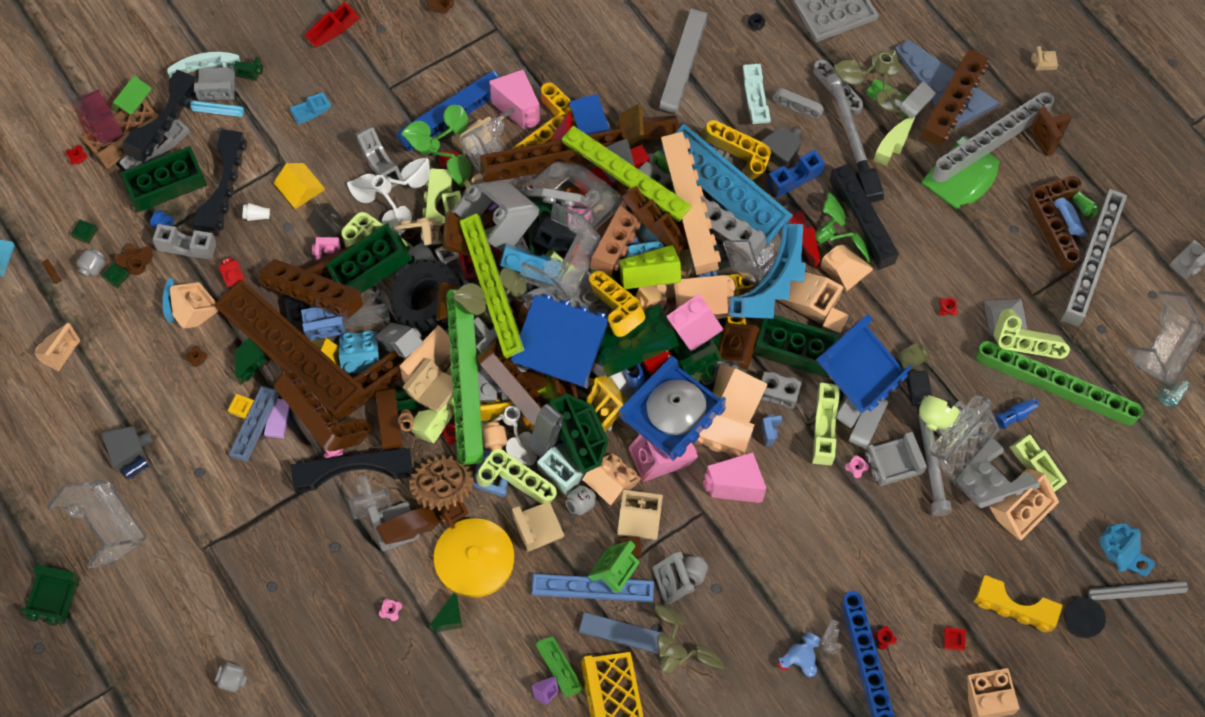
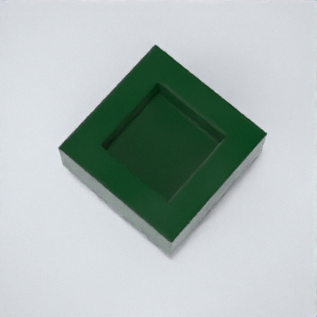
M80 219L73 229L71 236L74 239L89 244L98 228L96 225Z
M113 262L101 276L111 285L118 288L130 274L127 270Z

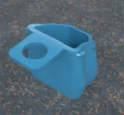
M1111 524L1100 535L1099 542L1106 554V558L1113 562L1120 572L1130 569L1141 576H1147L1155 566L1153 560L1140 554L1141 533L1138 528H1132L1128 524ZM1138 561H1146L1148 567L1145 570H1140L1136 567V563Z

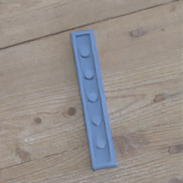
M533 574L532 595L653 602L654 581L628 579L622 590L615 593L602 579L593 582L589 577Z

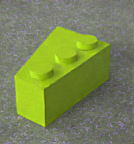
M673 245L619 260L620 279L624 289L681 282V263Z

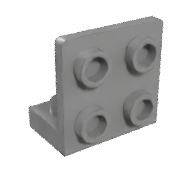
M234 67L199 69L198 83H194V90L198 101L234 100Z
M1194 240L1169 266L1186 280L1191 275L1195 277L1205 265V248Z
M408 502L377 512L376 506L368 508L382 552L420 538V535L417 534L414 539L385 545L376 530L378 525L410 512L411 509Z

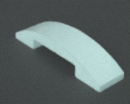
M227 52L201 53L178 61L169 67L167 71L171 78L177 69L189 73L199 71L201 68L233 67L235 61H240L239 55Z
M761 64L743 65L744 87L752 124L770 123L769 108L766 105L762 83Z

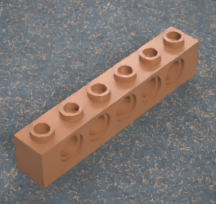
M624 199L592 256L590 265L591 269L602 271L610 277L615 270H619V260L621 257L626 256L628 244H632L635 239V230H639L642 225V221L635 215Z

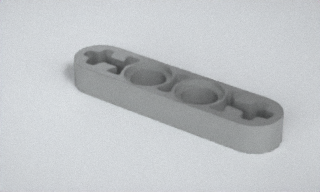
M818 60L814 65L813 73L834 96L833 90L828 89L825 79L836 72L826 60ZM845 82L843 89L848 93L846 98L852 115H858L862 111L863 102Z

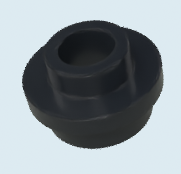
M759 13L752 14L748 18V26L753 30H761L765 26L763 15Z

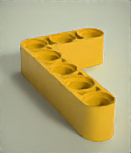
M553 83L542 85L541 101L555 117L512 149L550 142V138L557 129L556 127L560 125L567 113L572 114L569 105L571 100ZM572 118L573 126L577 128L575 120Z

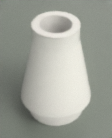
M251 203L243 205V219H247V221L269 219L270 208H264Z

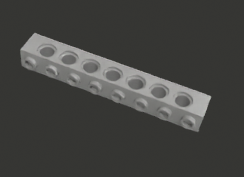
M646 161L639 169L653 180H659L658 183L668 190H674L670 173H664L657 165H651ZM704 195L700 197L701 202L705 201L708 212L705 213V217L710 218L712 229H709L710 235L714 234L715 238L751 261H754L766 246L765 234L758 229L751 228L746 221L737 219L732 212L724 211L716 202H710L705 199ZM728 227H734L732 230L726 229ZM744 236L749 237L748 239H745V240L741 239V238L744 237Z
M1109 189L1106 194L1061 321L1079 327L1085 318L1127 195Z

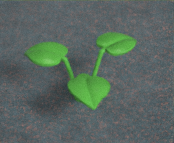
M450 105L444 110V122L450 128L434 138L430 137L431 129L425 122L416 121L409 124L401 132V135L423 155L432 153L433 156L451 157V159L447 160V170L458 185L462 188L466 187L463 183L466 179H470L472 173L469 160L464 155H457L455 157L454 154L437 152L440 147L438 139L452 130L456 135H461L467 130L468 116L463 107L460 105Z
M828 192L823 212L831 215L833 218L815 230L817 241L822 244L829 239L834 241L835 239L850 236L865 255L867 263H870L868 245L857 232L834 236L836 230L832 224L837 221L840 225L844 226L847 214L840 201Z

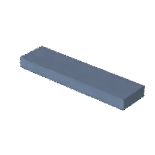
M265 386L260 387L229 452L231 458L248 463L280 395L277 390Z
M585 612L579 629V634L655 654L659 652L657 636L663 634Z

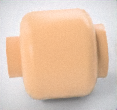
M498 422L484 425L482 429L483 448L490 449V451L502 450V447L507 444L505 427L499 425Z

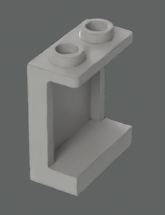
M913 432L906 433L902 439L875 447L873 444L868 445L865 452L866 461L868 464H871L873 469L872 476L875 481H878L879 486L921 475L927 468Z

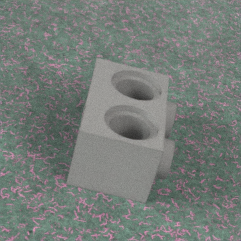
M764 371L762 381L772 384L775 388L770 389L766 387L760 400L794 409L801 381L794 377L786 378L779 376L775 372ZM785 389H790L793 393L788 394L785 392Z

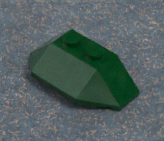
M568 393L549 401L550 406L564 416L559 434L571 460L580 473L585 474L600 467L609 440L593 405Z

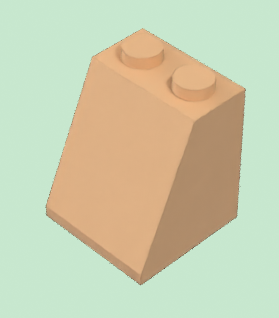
M720 275L681 279V282L674 283L676 308H679L700 294L716 319L731 317L729 316L730 297H734L733 291L735 290V284L731 277Z
M721 363L712 393L719 399H722L723 396L726 398L724 414L750 423L767 387V383Z

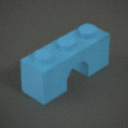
M505 243L500 258V266L555 283L561 267V261L543 254L542 256H536L524 251L523 248Z

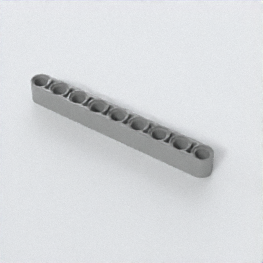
M1047 92L1040 93L939 158L932 173L933 179L937 182L947 181L1030 127L1040 108L1046 107L1048 112H1050L1054 97Z

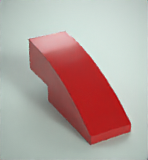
M344 1L333 13L328 11L305 36L317 48L343 33L359 20L360 16Z
M803 211L791 213L793 217L787 224H803L801 255L816 269L820 263V256L814 227L806 228Z

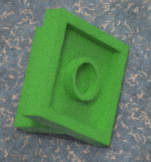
M629 540L607 547L588 577L593 582L602 579L615 593L620 592L640 563L631 553L636 545Z

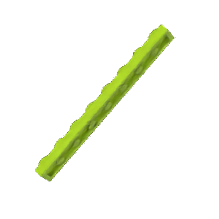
M575 126L562 138V143L630 189L637 186L646 200L653 199L658 208L668 212L677 221L680 222L691 209V204Z
M476 213L461 220L460 224L481 288L485 293V300L503 354L506 358H509L524 351V347L480 216Z

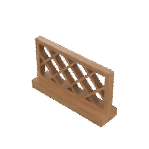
M144 100L140 104V106L144 107L143 112H134L130 116L122 110L81 137L83 142L100 159L106 169L126 156L123 153V141L129 135L130 127L140 128L159 116ZM129 117L127 122H120V119ZM133 117H141L140 122H132ZM146 117H152L148 121L144 122ZM113 126L112 132H105L106 128ZM118 127H126L125 132H117ZM98 136L97 142L89 141L92 137ZM103 136L110 137V141L102 142ZM115 137H122L116 142H114ZM100 147H107L99 152Z

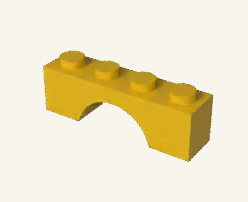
M984 575L981 579L973 601L980 608L995 610L1003 617H1013L1019 623L1024 625L1031 624L1042 632H1052L1054 630L1063 606L1044 597L1038 603L1031 606L1019 605L1007 595L1004 582Z

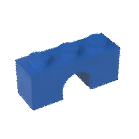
M813 150L800 157L799 162L793 168L787 170L785 166H782L769 173L767 186L775 197L778 198L822 175L825 162L816 150Z

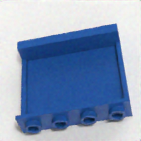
M542 293L539 296L535 294L520 334L524 351L513 355L511 361L517 365L588 389L590 383L588 378L607 325L609 324L608 315L601 312L592 314L589 313L588 308L578 305V308H575L568 301L560 299L557 302L550 295Z
M869 314L857 321L816 359L860 413L866 410L871 412L879 405L877 401L881 402L889 395L888 391L891 392L899 385L898 381L901 382L909 376L907 372L912 368L910 365L903 370L868 328L867 325L873 320Z
M671 356L619 409L620 419L674 461L686 452V447L690 443L693 444L698 440L700 433L712 425L713 419L717 415L723 414L726 409V398L723 396L722 399H719L678 367V360ZM668 380L688 381L697 386L705 397L706 414L689 433L682 435L667 434L658 430L649 420L647 414L648 397L655 387ZM675 399L673 400V402L678 403L679 400Z

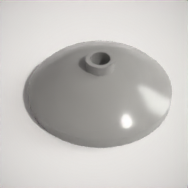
M677 379L665 381L655 387L648 397L647 414L649 420L658 430L667 434L682 435L689 433L706 414L705 397L697 386L688 381ZM678 399L679 402L674 403L673 400Z

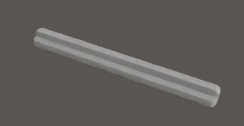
M1178 581L1089 589L1088 598L1106 600L1186 593L1188 586L1187 582Z

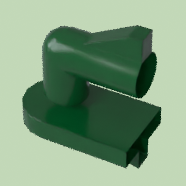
M395 387L397 399L409 398V400L397 401L398 413L402 409L414 411L423 407L422 404L414 401L403 388Z

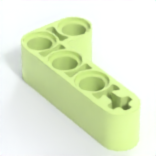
M358 213L342 230L345 246L355 245L383 226V224L368 213ZM402 239L407 250H411L413 246Z
M1005 309L1000 313L993 336L1001 348L1058 359L1065 358L1069 354L1070 348L1061 336L1020 329L1021 319L1012 309Z
M501 449L491 452L476 475V481L482 487L490 486L499 475L540 504L551 503L557 494L554 485ZM499 457L502 463L496 464L492 458ZM515 468L518 471V475H512L509 469ZM483 472L489 473L490 476H491V479H489V480L484 479V478L482 477L481 473H483ZM525 480H532L534 482V486H528ZM546 491L549 493L547 497L544 496Z

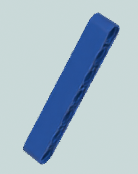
M497 71L488 73L413 122H425L431 129L430 137L436 136L449 127L445 124L443 118L444 110L448 106L460 105L467 115L491 100L489 81L501 76ZM405 126L397 133V138L408 151H412L415 148L401 135V132L407 127Z
M850 591L844 596L841 607L871 717H895L863 599L858 592ZM853 599L857 605L851 606L847 600ZM852 619H859L862 625H855ZM858 638H864L867 641V645L859 644ZM863 658H870L873 665H866ZM868 678H875L878 685H871ZM875 697L882 699V706L875 704Z

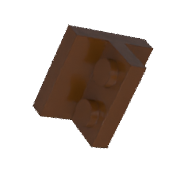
M1042 107L1038 110L1030 128L1046 156L1054 154L1072 118L1069 113L1052 118L1047 108Z
M726 322L718 347V351L723 359L721 361L731 362L741 369L748 370L759 336V328L755 325Z

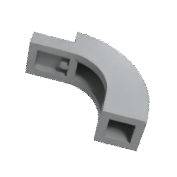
M369 126L357 132L355 135L361 146L360 149L374 174L383 175L386 179L390 177L394 180L404 181L398 166L389 159L374 128ZM391 183V188L395 187L398 184Z

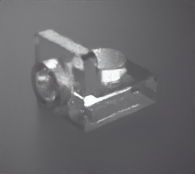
M833 619L828 623L819 646L823 647V650L830 654H839L842 645L834 642L840 631L837 629L839 622Z

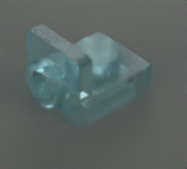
M1184 380L1180 386L1176 384L1172 391L1164 388L1157 398L1164 405L1175 408L1191 384Z

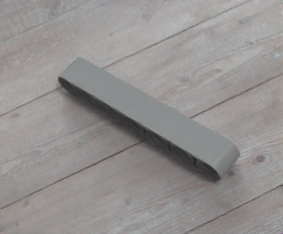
M691 9L661 98L659 110L674 114L678 112L707 22V12Z

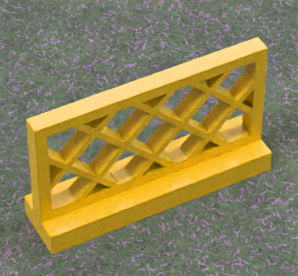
M631 652L598 657H583L580 663L590 716L614 717L617 711L621 709L630 715L629 717H643ZM626 658L628 667L625 671L614 665L618 659ZM603 661L610 666L605 674L597 670L596 662ZM611 668L622 675L617 683L606 676ZM623 677L631 681L632 687L629 691L618 685ZM603 680L614 686L609 694L601 690L600 684ZM615 688L626 695L621 703L610 696ZM627 697L635 702L636 707L633 712L622 705ZM607 700L617 706L613 715L604 708Z

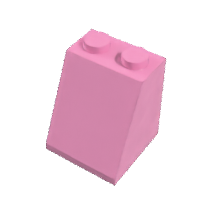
M524 70L489 81L493 105L522 129L532 128L540 124L539 102Z
M700 294L667 315V318L691 352L723 330Z
M641 435L628 447L642 482L690 466L698 457L695 447L690 443L686 447V452L680 458L677 457L672 461Z
M753 453L709 465L705 474V480L703 481L706 492L709 491L713 498L760 503L763 502L767 489Z

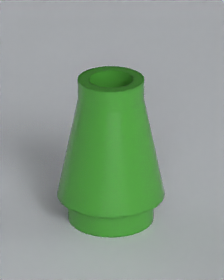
M1081 192L1073 196L1072 200L1084 217L1090 219L1098 213L1099 207L1096 202L1084 196Z

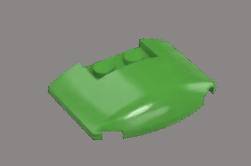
M967 136L962 137L960 140L956 142L955 146L950 151L957 148L970 138H968ZM988 153L945 182H937L933 179V167L921 184L953 208L959 209L960 205L974 203L989 190L997 176L1000 160Z

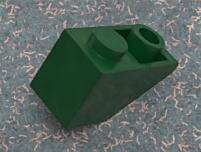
M250 338L235 350V377L240 385L248 382L252 378L253 373L262 368L268 360L267 354Z

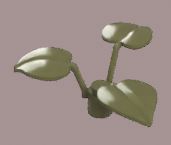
M896 50L885 51L875 55L871 60V66L866 71H863L862 66L854 60H844L834 65V70L838 77L852 85L861 84L864 80L863 75H866L873 68L878 74H885L883 91L879 92L876 96L877 103L887 111L903 112L899 108L904 102L901 93L895 88L886 89L887 77L898 74L900 70Z
M507 267L500 271L503 287L507 289L505 292L506 296L511 293L516 298L521 297L526 291V281L521 272ZM466 284L456 291L452 298L462 304L470 313L474 314V318L478 317L485 324H493L488 306H486L487 302L484 300L485 293L478 285ZM515 321L516 326H517V329H518V332H519V335H520V334H521V331H522V328H521V326Z
M655 604L654 609L662 619L674 625L671 637L665 634L657 636L660 657H663L658 665L663 671L672 674L678 664L682 665L692 655H696L705 664L725 671L724 664L719 656L707 647L697 645L695 650L687 654L686 649L674 640L678 624H685L684 617L679 611L668 605Z

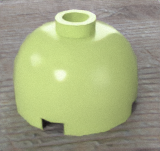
M929 395L923 397L919 407V415L922 421L926 423L925 427L932 431L950 428L960 415V411L953 406L950 409L946 401Z

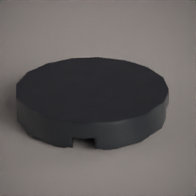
M1084 597L1075 599L1067 606L1064 613V621L1072 634L1087 639L1098 635L1103 630L1106 616L1099 603Z

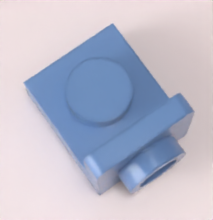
M768 415L762 419L760 426L765 447L773 446L777 438L776 427L781 425L782 416Z

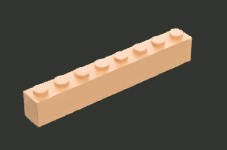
M683 132L661 137L675 194L691 204V209L682 218L696 275L719 270L718 262H721L719 251H714L713 246L717 244L714 234L710 235L709 229H712L710 218L705 217V213L708 211L705 201L701 202L700 197L703 196L701 185L697 186L696 183L699 180L697 169L693 170L692 165L695 164L693 154H689L687 150L691 149L689 139L684 138Z

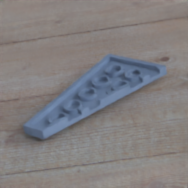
M910 40L896 46L894 50L897 51V56L919 84L924 81L936 92V95L931 100L937 106L955 71ZM973 87V96L969 102L966 101L964 103L966 108L962 115L958 114L957 118L959 120L954 129L998 107L999 102L978 87Z

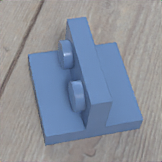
M319 307L301 310L304 333L310 341L340 336L346 333L342 316Z

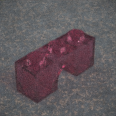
M99 89L79 98L82 104L79 108L84 117L88 115L85 119L89 127L95 128L92 132L96 140L101 139L103 145L124 136Z

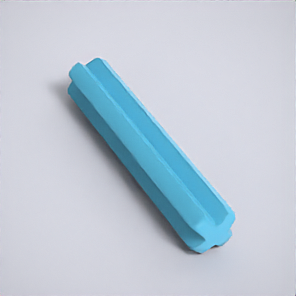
M195 100L191 101L190 104L191 110L197 112L242 117L244 114L243 106Z

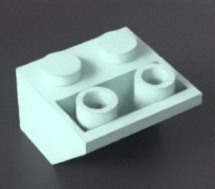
M564 443L551 448L537 462L538 471L565 495L586 475V473L581 474L573 463Z

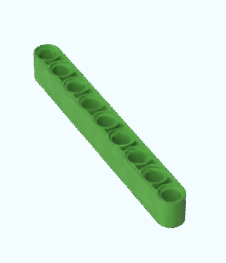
M450 289L447 293V312L457 456L461 465L480 464L483 461V441L474 314L470 313L462 304L452 298L458 289Z
M984 341L976 352V360L985 366L1125 425L1135 424L1143 414L1142 407L1136 402L1012 350L1003 349L993 342ZM983 351H987L990 355L984 354ZM1019 366H1023L1025 370L1020 369ZM1037 373L1041 374L1044 378L1039 377ZM1091 396L1096 397L1098 401L1092 399Z

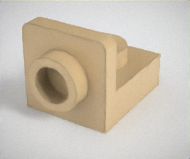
M1041 46L1036 47L1035 52L1031 56L1035 70H1056L1058 67L1056 51H1042Z

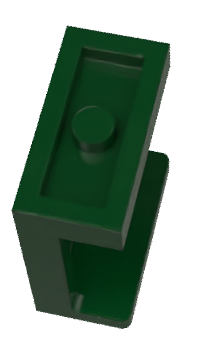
M673 329L679 346L674 347V350L684 371L690 376L723 360L712 338L691 352L676 329Z
M35 565L33 573L36 575L26 608H21L20 612L25 616L26 620L37 622L39 619L52 626H57V624L65 625L80 578L75 572Z

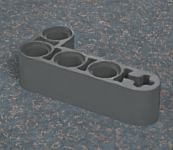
M549 404L544 405L537 415L529 445V450L539 458H542L551 448L563 443L559 433L564 416Z

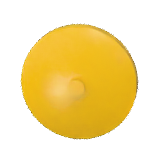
M478 518L465 519L455 523V528H447L437 541L434 550L435 570L443 585L453 593L468 598L484 597L499 590L509 579L515 560L514 548L507 533L497 524Z

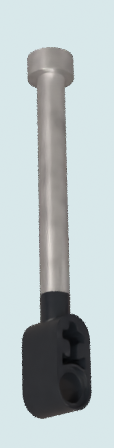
M836 73L831 74L825 81L828 89L833 90L859 169L856 172V178L870 203L884 200V191L877 170L875 168L870 169L843 89L845 82Z
M927 370L907 372L909 374L906 377L909 400L912 407L917 406L934 502L931 504L932 515H948L952 513L951 502L946 500L934 433L925 427L926 423L922 421L919 415V407L923 397L932 396Z

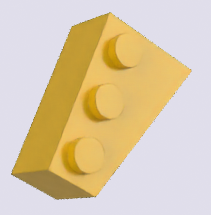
M603 375L595 378L593 389L587 398V403L593 405L600 423L606 432L620 416L619 409L629 399Z

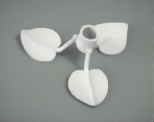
M417 159L406 165L401 172L404 181L394 180L390 177L386 179L383 175L365 174L347 182L351 194L361 203L372 202L376 198V192L383 194L393 210H389L384 214L382 224L384 225L388 222L392 227L400 226L399 222L411 221L412 216L406 206L396 208L388 195L391 191V183L409 184L412 188L422 187L430 176L429 159ZM397 230V231H398L399 235L401 236V235L404 234L407 230Z
M516 406L507 407L504 414H500L499 417L488 422L489 420L481 421L482 429L484 425L498 422L501 419L507 425H513L515 437L509 439L506 444L507 454L522 464L531 466L535 463L537 455L529 450L532 434L523 432L518 435L517 422L520 417V410Z

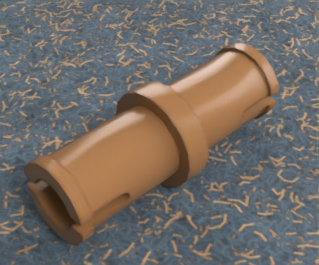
M402 409L401 413H399L398 423L401 429L406 432L412 430L414 418L408 409Z

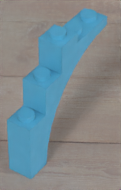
M803 224L783 225L782 240L772 268L764 280L752 291L741 296L730 297L729 316L774 318L775 299L789 300L790 281L805 282L806 263H801Z

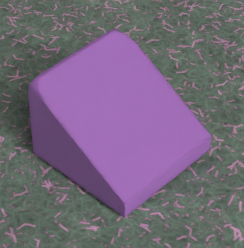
M555 677L545 679L531 686L535 699L545 705L560 692Z

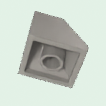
M1022 299L984 301L990 337L994 335L999 315L1005 309L1014 310L1022 322L1020 329L1028 330Z

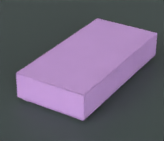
M277 399L266 422L265 437L285 439L290 406L284 399Z

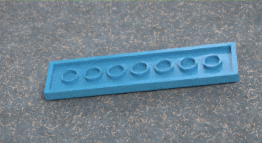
M683 123L676 133L683 132L684 138L689 139L691 149L687 150L689 154H693L695 164L692 165L693 170L697 169L699 177L696 183L701 185L706 192L732 212L739 220H744L751 228L762 231L765 234L766 243L770 244L782 230L783 225L787 224L793 215ZM663 148L660 152L665 155L664 148Z

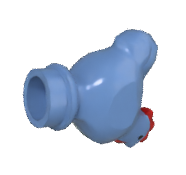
M806 631L805 635L802 636V644L792 645L786 654L778 658L779 662L777 665L780 667V670L787 671L789 666L795 664L801 667L805 676H815L817 667L815 666L816 655L813 648L819 647L821 639Z

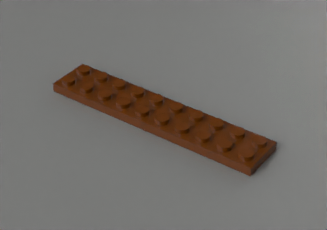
M243 280L239 281L214 305L219 312L260 347L282 369L290 368L294 370L335 418L338 419L366 392L361 385Z

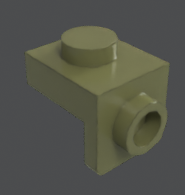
M917 343L897 354L904 369L911 365L912 368L910 370L923 362H930L928 358L930 354L926 347Z

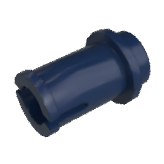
M140 457L129 466L125 465L122 472L128 480L130 478L134 479L136 474L148 468L149 465L143 457Z

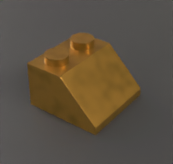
M642 103L620 113L619 121H616V129L624 128L630 149L640 145L643 146Z

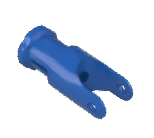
M640 363L637 364L638 372L634 375H630L627 373V370H624L630 387L634 388L635 393L647 382Z
M1031 399L1016 403L1009 407V410L997 413L995 415L997 424L1000 428L1006 429L1013 422L1022 421L1039 406V401Z

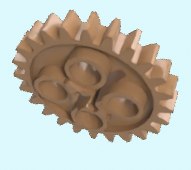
M443 455L441 460L436 456L433 462L427 459L428 464L421 463V469L415 468L416 474H411L412 480H409V488L413 499H416L417 504L422 503L423 508L429 505L430 510H433L435 506L438 507L439 511L442 506L449 509L450 504L456 507L457 501L463 503V497H469L468 492L473 491L474 477L470 466L461 465L458 458L454 461L453 456L446 459L445 455Z

